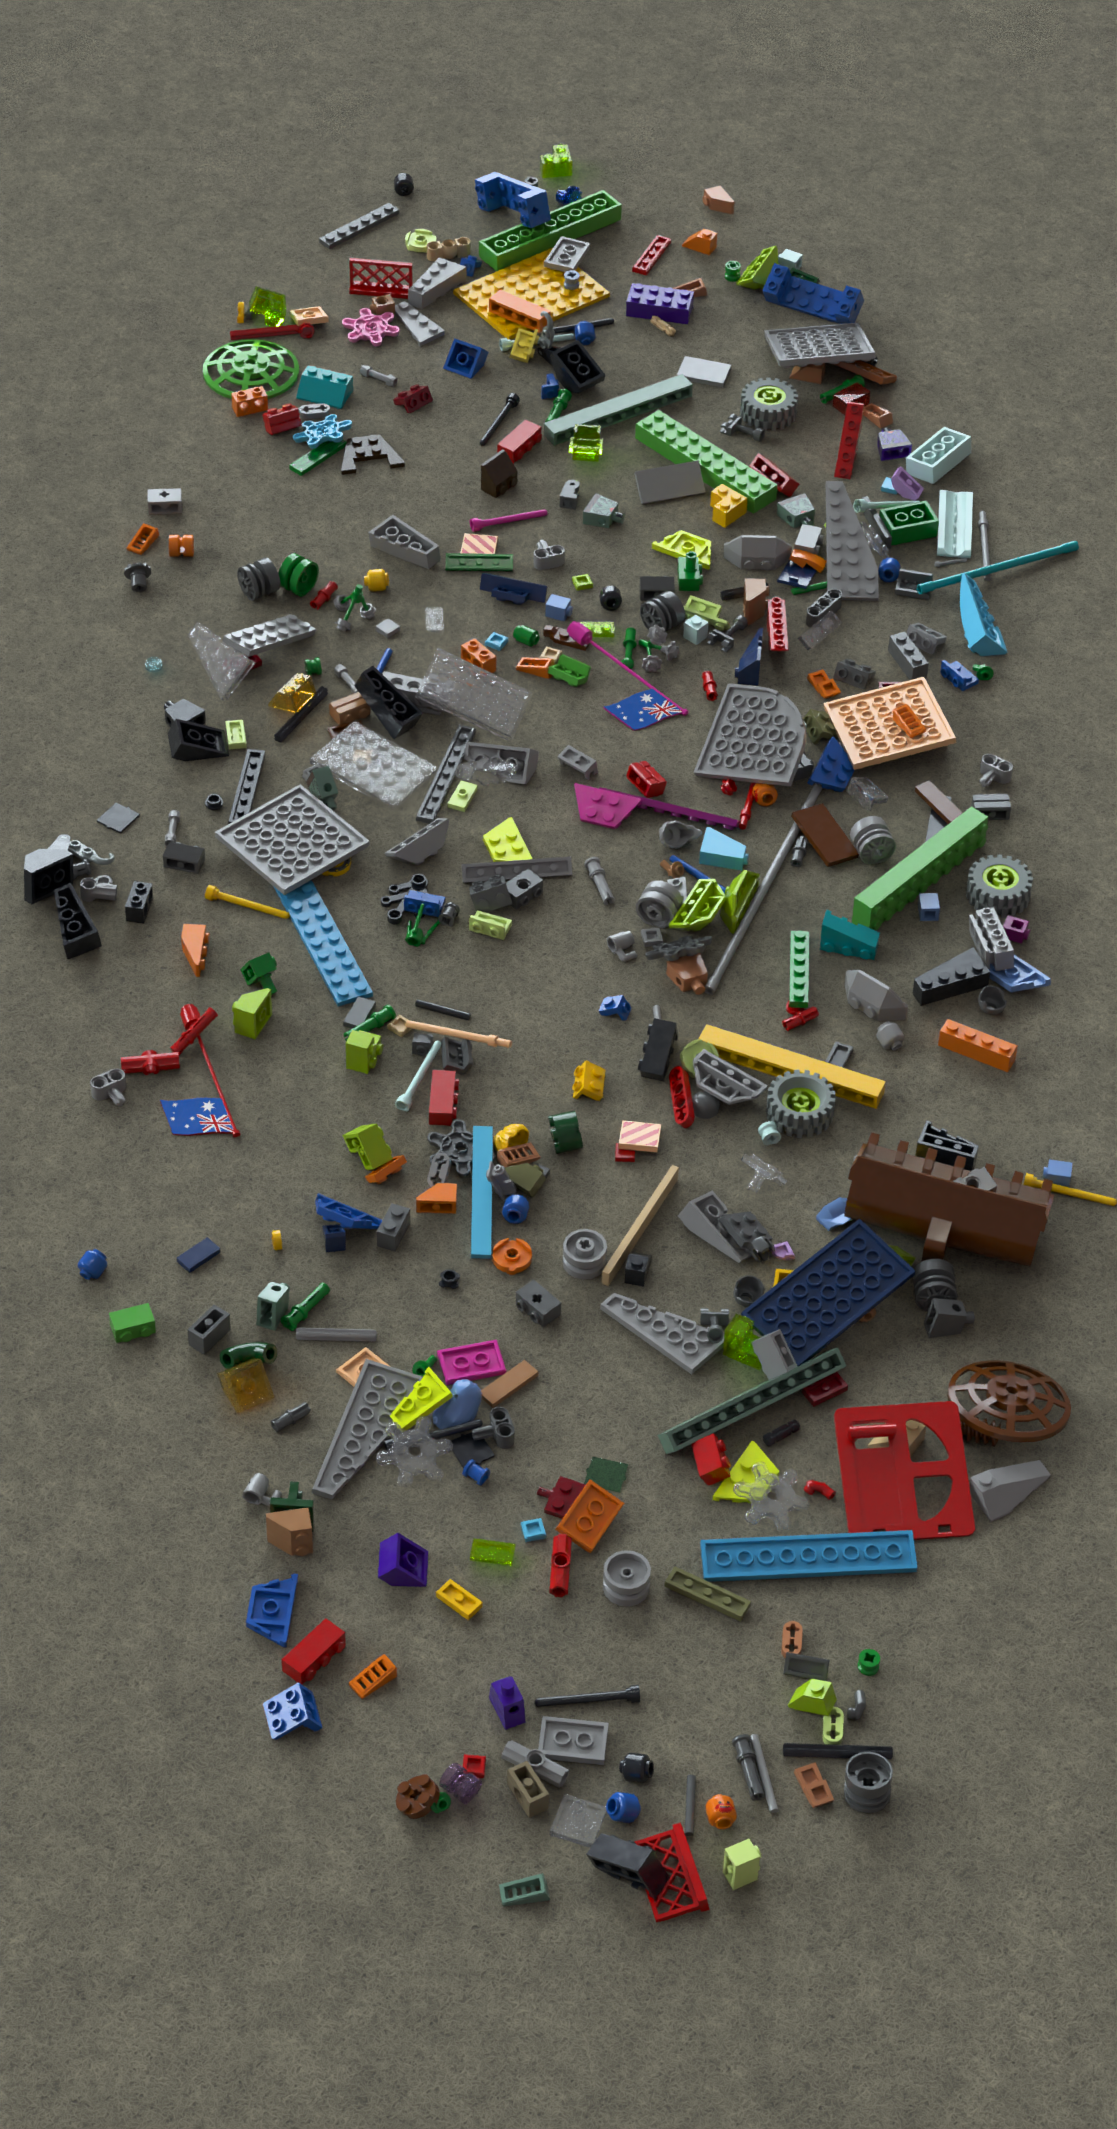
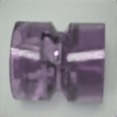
M456 1762L445 1770L440 1779L439 1786L450 1794L454 1793V1797L463 1804H468L478 1794L482 1781L472 1773L467 1774V1770Z

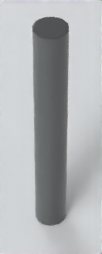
M692 1774L687 1776L685 1836L694 1835L696 1776Z

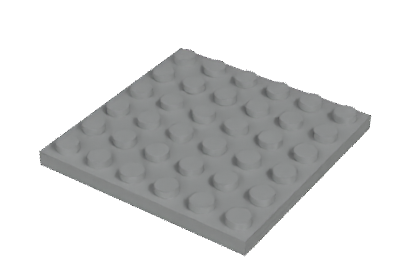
M859 323L764 330L765 338L779 367L790 368L794 365L805 367L807 364H838L841 361L852 363L855 360L870 361L875 359V351Z
M301 784L215 832V837L283 895L370 846V841Z

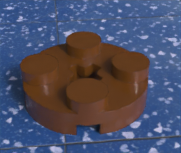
M427 1774L413 1777L399 1784L396 1806L403 1815L408 1816L410 1819L424 1817L431 1811L430 1807L433 1803L437 1804L440 1796L439 1787Z

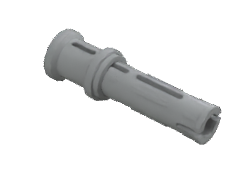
M598 857L588 858L584 866L589 871L590 879L595 882L604 905H608L607 900L610 904L614 903L615 898L606 882L605 871L600 866V859Z

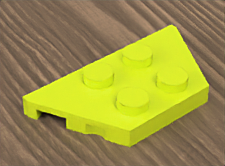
M681 530L674 535L664 537V541L660 543L656 541L652 543V549L675 558L686 557L687 552L694 551L699 559V564H702V568L710 569V540Z
M509 817L483 835V841L493 862L532 859L512 817Z
M751 1441L731 1469V1477L724 1479L714 1493L713 1500L725 1499L737 1503L759 1504L779 1476V1470L754 1441Z

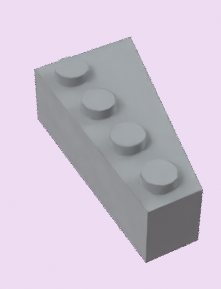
M438 258L408 289V303L411 306L423 309L436 301V298L444 296L451 289L457 288V285L460 283H465L466 266Z
M394 515L368 532L371 547L427 569L441 561L439 545Z

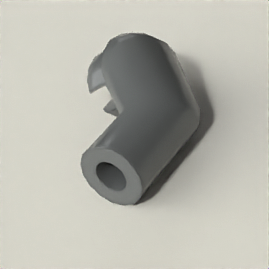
M862 1690L854 1693L855 1708L849 1707L847 1709L848 1719H855L856 1721L861 1718L866 1706L865 1692Z

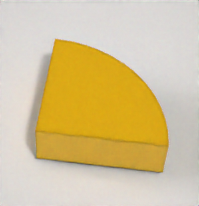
M239 302L237 323H244L245 305L244 302Z

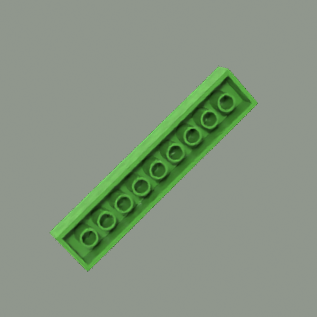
M604 190L551 211V220L533 228L519 224L479 241V257L495 271H499L553 248L561 236L577 239L620 221L622 204Z
M660 410L636 423L635 439L675 464L699 461L703 482L714 489L724 484L747 497V510L751 513H756L776 500V483Z
M971 806L854 897L852 923L855 925L859 923L870 929L877 930L884 921H889L893 914L897 911H902L908 902H913L919 893L926 892L931 884H936L941 876L947 875L955 865H960L964 858L970 857L978 847L984 846L988 829V816Z

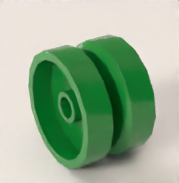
M296 553L290 554L283 561L278 572L280 587L300 597L305 596L316 584L319 575L318 564Z

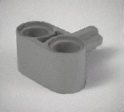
M540 540L537 543L538 549L534 551L533 565L536 569L545 570L564 564L565 549L563 546H548L544 540Z
M993 754L983 755L980 773L984 776L979 781L982 787L989 786L992 781L1002 784L1009 783L1012 778V763Z
M112 1069L91 1079V1095L95 1100L111 1098L115 1105L123 1106V1103L126 1101L121 1093L126 1089L125 1072L123 1070Z

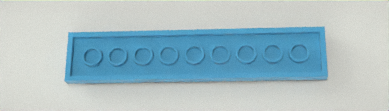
M312 880L286 895H283L274 887L286 911L289 912L290 919L337 1006L355 1002L358 996L362 998L373 997V991Z
M912 1530L700 1540L703 1579L708 1582L917 1572Z

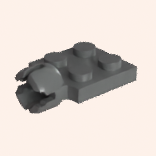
M751 1211L721 1216L719 1222L741 1248L749 1249V1253L757 1262H764L772 1257L770 1250L775 1251V1246L771 1242L773 1238Z

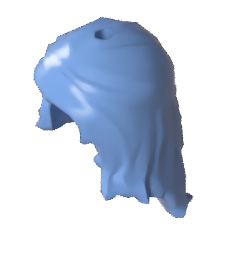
M467 1379L457 1380L450 1390L453 1397L437 1408L432 1414L433 1424L441 1430L473 1421L477 1416L482 1399L481 1389L476 1383Z

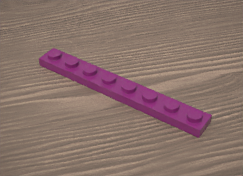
M599 787V789L640 798L642 802L639 806L637 805L638 808L647 809L649 806L653 807L655 812L663 814L666 810L670 811L672 816L680 818L682 814L689 816L688 820L699 822V819L706 820L705 824L716 826V823L723 824V828L733 830L734 827L739 828L740 821Z

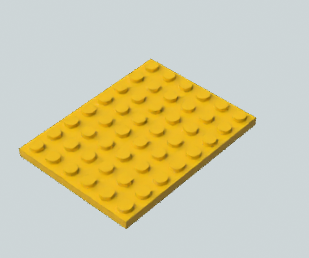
M553 248L453 290V294L505 338L510 340L516 338L519 328L529 332L532 330L489 312V298L499 290L550 310L553 321L610 297L608 290L579 267L575 270L580 275L578 280L579 287L575 290L566 289L564 287L565 272L544 267V261Z

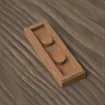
M523 1360L482 1389V1399L494 1408L536 1378L538 1371L527 1361Z

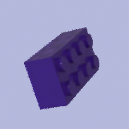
M632 283L626 301V316L652 319V316H658L666 322L688 324L693 309L694 291Z

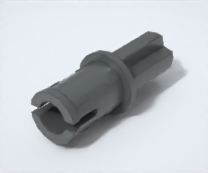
M800 836L797 839L796 845L792 849L793 856L790 863L794 867L802 866L803 857L807 853L806 846L808 840L804 836Z
M306 1402L292 1410L287 1409L284 1414L270 1421L271 1426L278 1432L290 1424H296V1421L309 1414L311 1409Z

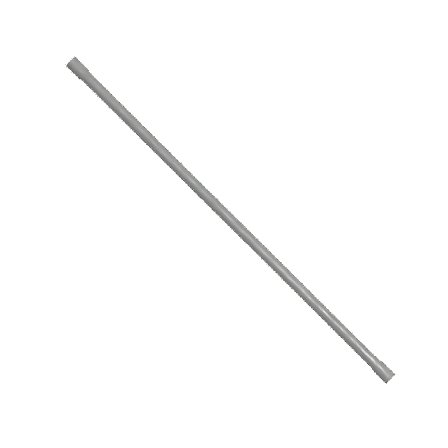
M814 784L802 809L814 805L822 790L821 784ZM795 822L715 971L706 983L705 993L713 995L716 991L722 975L800 831Z

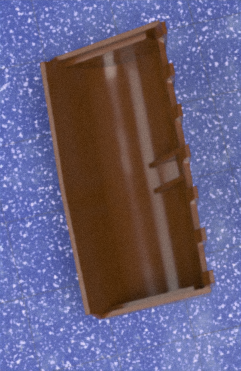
M871 1132L868 1143H863L850 1169L848 1179L852 1180L844 1217L854 1220L861 1219L864 1223L924 1240L925 1244L921 1262L929 1259L943 1260L946 1248L950 1247L1031 1267L1040 1231L1044 1232L1054 1199V1194H1051L1053 1181L1044 1179L1041 1189L1022 1185L1024 1173L1015 1171L1011 1182L993 1177L995 1165L986 1163L985 1168L997 1185L996 1193L977 1188L974 1185L968 1186L953 1181L960 1177L963 1179L971 1172L964 1169L965 1157L957 1156L953 1167L935 1162L938 1150L932 1148L928 1149L924 1159L907 1154L909 1142L900 1140L897 1151L878 1146L880 1135Z

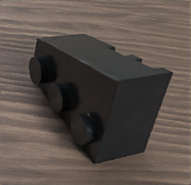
M654 1018L653 1024H649L647 1035H649L648 1042H644L643 1053L645 1054L644 1058L639 1061L638 1070H640L641 1077L664 1082L670 1064L669 1059L674 1052V1040H678V1030L675 1022Z
M927 1120L917 1142L915 1156L925 1159L928 1149L932 1148L938 1150L935 1162L954 1167L957 1156H962L966 1158L964 1169L968 1171L974 1170L979 1146L960 1136L955 1138L947 1134L948 1130L944 1128L939 1130L932 1126V1122Z
M601 1833L586 1854L595 1868L617 1880L623 1877L631 1881V1887L638 1889L640 1886L648 1890L649 1896L654 1899L657 1898L670 1878L657 1858L654 1849L649 1846H639L631 1840H621L615 1835L609 1836Z

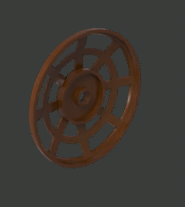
M1000 1360L975 1362L959 1369L952 1376L948 1386V1401L957 1404L960 1419L974 1430L996 1439L1021 1443L1042 1441L1060 1433L1066 1427L1070 1418L1071 1404L1063 1388L1043 1372L1023 1364ZM969 1371L976 1372L970 1378L968 1384L955 1385L956 1380L961 1375ZM1007 1371V1375L996 1376L991 1372ZM1015 1372L1026 1375L1032 1379L1025 1380L1020 1377L1015 1376ZM982 1375L990 1379L988 1384H975L976 1380ZM1046 1383L1059 1393L1063 1401L1053 1397V1393ZM1040 1384L1046 1394L1036 1392L1033 1386ZM975 1390L986 1391L987 1399L981 1401ZM968 1391L971 1400L976 1406L968 1412L958 1401L955 1392ZM1035 1398L1047 1401L1046 1406L1042 1410H1039L1034 1405ZM1053 1404L1065 1409V1412L1060 1420L1052 1425L1046 1418V1415L1051 1411ZM994 1405L1001 1410L1007 1411V1414L997 1411L990 1406ZM1027 1410L1033 1413L1029 1415H1016V1412ZM984 1411L999 1419L1007 1420L1006 1430L982 1422L976 1416ZM1039 1420L1045 1427L1042 1430L1020 1432L1015 1431V1422Z

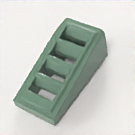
M543 1873L499 1885L503 1907L550 1900L547 1880ZM536 1886H540L539 1891H536ZM526 1887L531 1888V1893L527 1894ZM517 1888H521L522 1895L518 1896ZM512 1889L513 1898H509L508 1890Z

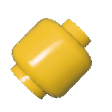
M384 569L369 570L367 576H364V585L368 586L371 592L384 591L389 586V575L385 573Z

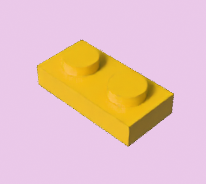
M449 1579L436 1591V1597L467 1620L472 1618L483 1607L482 1601L452 1579Z

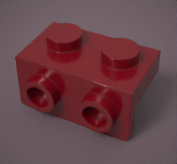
M416 384L411 386L409 391L398 393V397L394 398L393 401L395 405H404L407 413H412L432 402L433 398L428 386Z

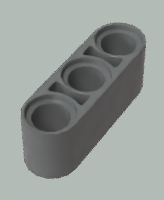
M830 589L808 607L806 625L811 628H817L841 608L842 592L838 589Z

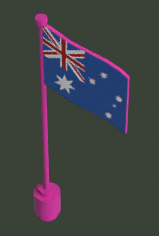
M573 621L570 623L567 633H569L572 639L582 646L591 643L650 688L618 703L604 706L603 708L632 730H640L666 718L679 714L683 716L688 714L689 711L687 709H682L592 641L591 630L580 622Z

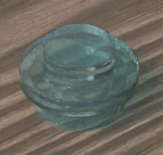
M150 657L145 663V668L149 672H158L163 667L158 657Z

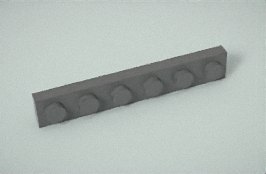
M390 203L385 204L319 238V243L331 249L398 215L399 209Z

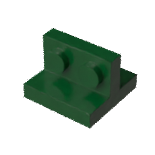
M291 1481L288 1498L271 1497L270 1513L308 1508L312 1532H314V1500H303V1491H299V1482Z

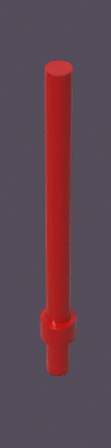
M754 782L750 783L744 809L741 810L739 828L742 830L746 829L747 822L751 818V807L754 799L752 790L756 784Z

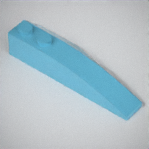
M964 572L961 577L960 611L965 631L964 636L968 640L969 649L980 656L1006 654L1007 649L999 627H994L992 622L995 619L987 611L989 607L982 599L983 595L975 580Z

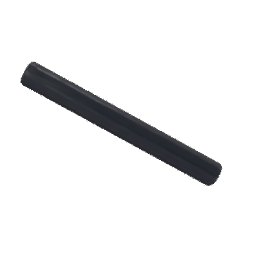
M321 686L274 734V740L282 742L328 694V689Z
M783 1744V1756L851 1758L858 1753L873 1752L882 1755L886 1759H892L893 1748L891 1746Z

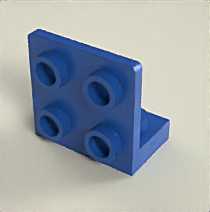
M299 1682L263 1703L271 1738L274 1740L281 1738L301 1725L310 1728L314 1732L322 1729L313 1692Z

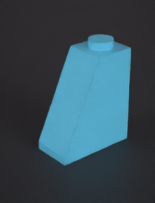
M707 827L700 849L699 864L742 871L743 865H747L749 854H746V846Z

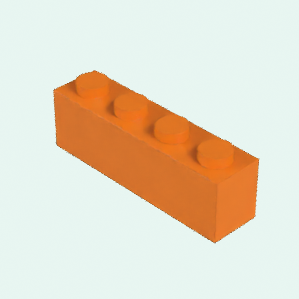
M503 290L497 291L489 298V312L533 331L538 329V333L542 332L543 327L547 325V319L544 315H540L541 312L545 311L551 316L550 310Z
M947 1019L940 1030L938 1042L940 1047L1005 1072L1010 1070L1016 1060L1017 1045L950 1019Z

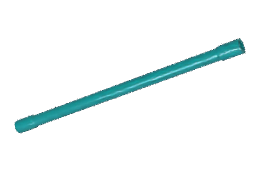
M1071 541L1057 547L965 573L974 579L1059 554L1077 551L1079 544L1077 541ZM963 573L918 584L917 592L924 594L938 588L960 583Z

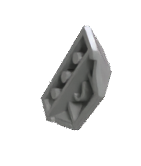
M741 535L730 542L724 543L723 557L740 569L775 570L790 560L792 545L787 544L777 536Z
M437 818L426 827L385 852V855L408 864L419 865L423 863L426 857L437 854V850L444 846L449 819Z
M861 970L846 971L845 989L847 1000L854 1009H859L868 1017L874 1018L877 1021L905 1020L907 1018L908 1005L902 1002L900 997L890 987Z
M705 1049L693 1059L697 1087L728 1105L756 1099L768 1087V1085Z

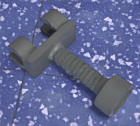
M731 414L728 417L730 420L720 426L724 427L720 432L729 436L736 430L752 435L753 439L759 442L765 436V430L762 428L754 430L741 425L742 417L736 414Z
M742 615L737 616L733 620L734 625L725 633L714 629L707 636L710 639L707 643L713 645L718 640L724 646L721 650L728 652L734 646V638L731 636L738 629L743 630L748 626L747 619Z
M701 1308L700 1325H711L707 1331L708 1340L712 1343L721 1342L724 1332L720 1326H728L729 1309H721V1312H708V1308Z

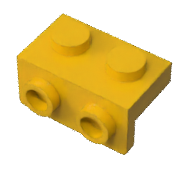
M586 1060L575 1069V1082L572 1087L574 1090L573 1098L578 1099L583 1094L596 1101H600L603 1098L605 1069Z

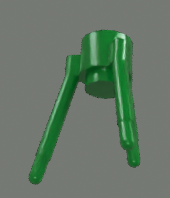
M424 904L420 906L413 929H411L412 921H408L405 941L411 946L418 947L420 944L424 945L426 939L440 924L439 920H437L423 936V931L418 926Z

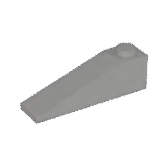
M466 741L464 759L480 768L485 767L491 770V773L494 775L499 774L505 777L504 780L508 782L527 784L537 769L539 751L530 748Z
M713 1190L689 1201L678 1217L691 1232L738 1263L752 1256L749 1253V1249L741 1248L719 1222L721 1216L725 1215L728 1209Z
M1040 1460L990 1469L970 1478V1494L989 1521L992 1522L1011 1513L1032 1491H1035L1051 1477V1474Z

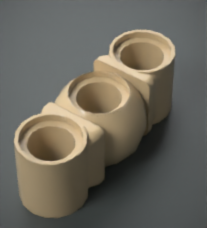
M460 237L454 239V241L444 240L442 243L440 241L427 243V259L429 261H436L438 258L453 259L456 255L458 258L467 257L471 254V241L467 237Z

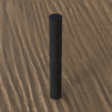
M417 999L415 1007L467 1021L471 1017L470 1013Z

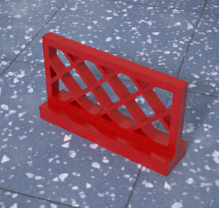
M350 258L349 294L367 296L390 294L392 298L408 299V289L413 285V263ZM353 263L360 264L362 268L357 270ZM375 265L378 269L373 272L369 266ZM389 266L394 270L389 273L384 268ZM409 268V272L404 274L400 269ZM366 270L370 275L365 277L361 272ZM380 271L386 275L382 279L377 275ZM396 272L401 276L398 280L392 276ZM358 275L362 281H354V277ZM374 277L378 282H370L369 279ZM389 278L394 283L387 284L384 281ZM405 279L409 285H402L400 282Z
M681 1822L672 1825V1830L635 1841L639 1846H649L655 1851L666 1854L661 1864L667 1872L672 1873L660 1896H657L656 1903L649 1896V1891L646 1890L656 1922L665 1921L699 1909L701 1912L710 1910ZM671 1838L673 1843L669 1850L659 1846L662 1840ZM669 1857L679 1860L675 1869L665 1865ZM676 1876L686 1880L682 1888L672 1885ZM669 1889L678 1892L674 1902L664 1898ZM683 1895L692 1898L693 1904L687 1906L678 1903ZM661 1902L671 1906L668 1912L658 1914L657 1908Z

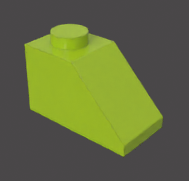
M810 1679L795 1690L788 1707L829 1716L837 1701L832 1682Z

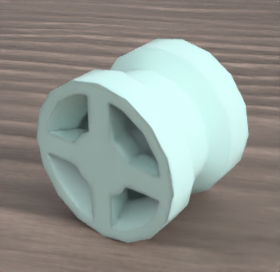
M768 1121L759 1126L758 1132L762 1137L764 1145L777 1144L780 1141L781 1135L777 1131L775 1122Z

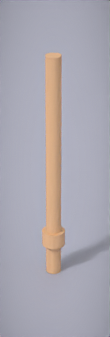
M407 1020L405 1024L406 1028L487 1043L488 1046L492 1047L502 1046L511 1048L512 1046L511 1040L501 1039L496 1035L490 1034L486 1036Z

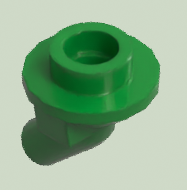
M985 664L973 665V670L977 671L976 675L979 680H990L993 677L994 672L991 667L985 666Z
M431 1355L427 1361H417L412 1368L413 1374L424 1377L426 1369L428 1367L431 1368L438 1359Z
M440 1792L437 1804L433 1803L430 1807L431 1810L438 1814L448 1809L451 1805L450 1796L445 1792Z

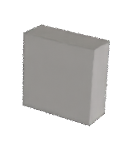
M388 618L376 625V631L389 638L400 631V626Z
M660 928L641 930L644 947L663 943Z

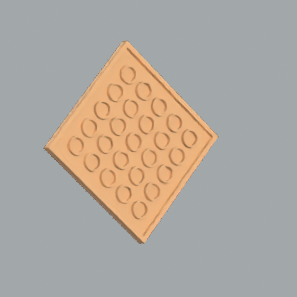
M924 677L824 703V709L835 727V732L854 770L956 743V737ZM907 704L924 725L926 732L910 738L893 721L892 710Z

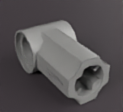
M90 877L81 880L80 897L83 901L90 902L95 899L116 900L117 885L97 883L95 879Z

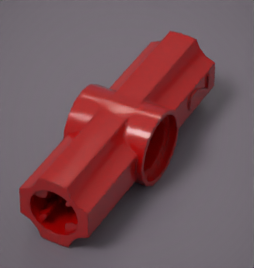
M147 1050L141 1056L121 1057V1068L125 1073L143 1072L145 1075L150 1073L157 1074L159 1070L179 1069L178 1052L158 1054L156 1051Z
M559 1534L553 1538L549 1593L555 1597L568 1595L572 1538L567 1536V1534Z

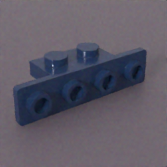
M482 573L480 590L492 592L491 597H496V600H511L512 603L518 605L525 603L527 600L541 603L546 601L548 587L545 585Z

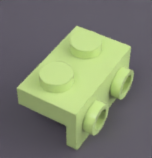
M478 910L474 916L471 915L469 918L470 931L502 940L505 939L512 926L511 919Z

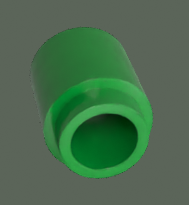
M518 625L513 632V638L516 641L529 647L537 645L540 639L538 631L524 625Z

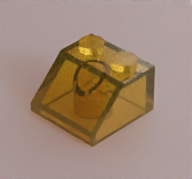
M302 673L294 675L276 693L268 706L291 712L300 710L316 694L312 676Z
M253 1358L217 1373L221 1387L237 1413L275 1398L261 1359Z

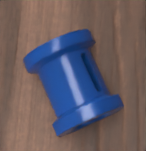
M471 1459L465 1465L462 1474L465 1477L469 1476L481 1486L489 1478L490 1470L482 1468L476 1464L475 1460Z

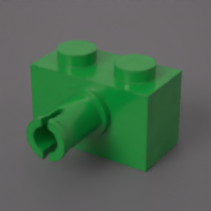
M689 551L686 553V557H678L679 591H699V585H703V575H700L702 574V564H699L697 554L694 551Z
M269 952L249 960L240 969L248 986L261 982L263 989H271V995L278 992L271 979V974L277 970V963Z

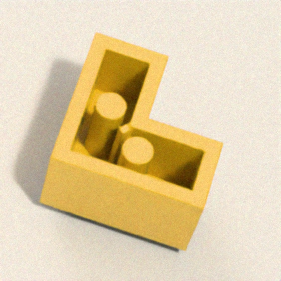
M724 484L716 487L711 491L712 521L724 528L729 526L746 513L747 497Z

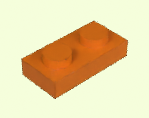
M404 1155L395 1156L389 1162L366 1175L365 1178L369 1183L377 1182V1184H380L388 1179L387 1175L390 1173L394 1174L402 1169L401 1166L407 1161Z

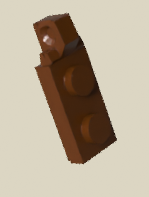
M546 625L543 629V636L549 637L554 643L586 651L589 644L582 646L572 639L569 633H567V629Z

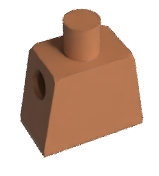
M700 953L694 956L680 957V959L675 961H667L666 974L682 992L693 989L696 995H700L705 991L704 986L707 983L708 973Z

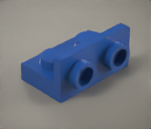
M946 660L941 662V675L950 680L961 691H965L979 683V679L958 661L951 664Z
M410 890L408 895L404 896V910L418 913L421 904H424L422 914L439 917L445 905V897Z

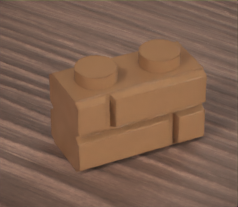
M359 692L329 703L330 715L338 725L366 718L371 714L370 706Z

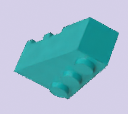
M826 909L822 923L820 950L875 960L880 932L859 923L858 925L847 921L848 918L834 916L831 914L832 911Z

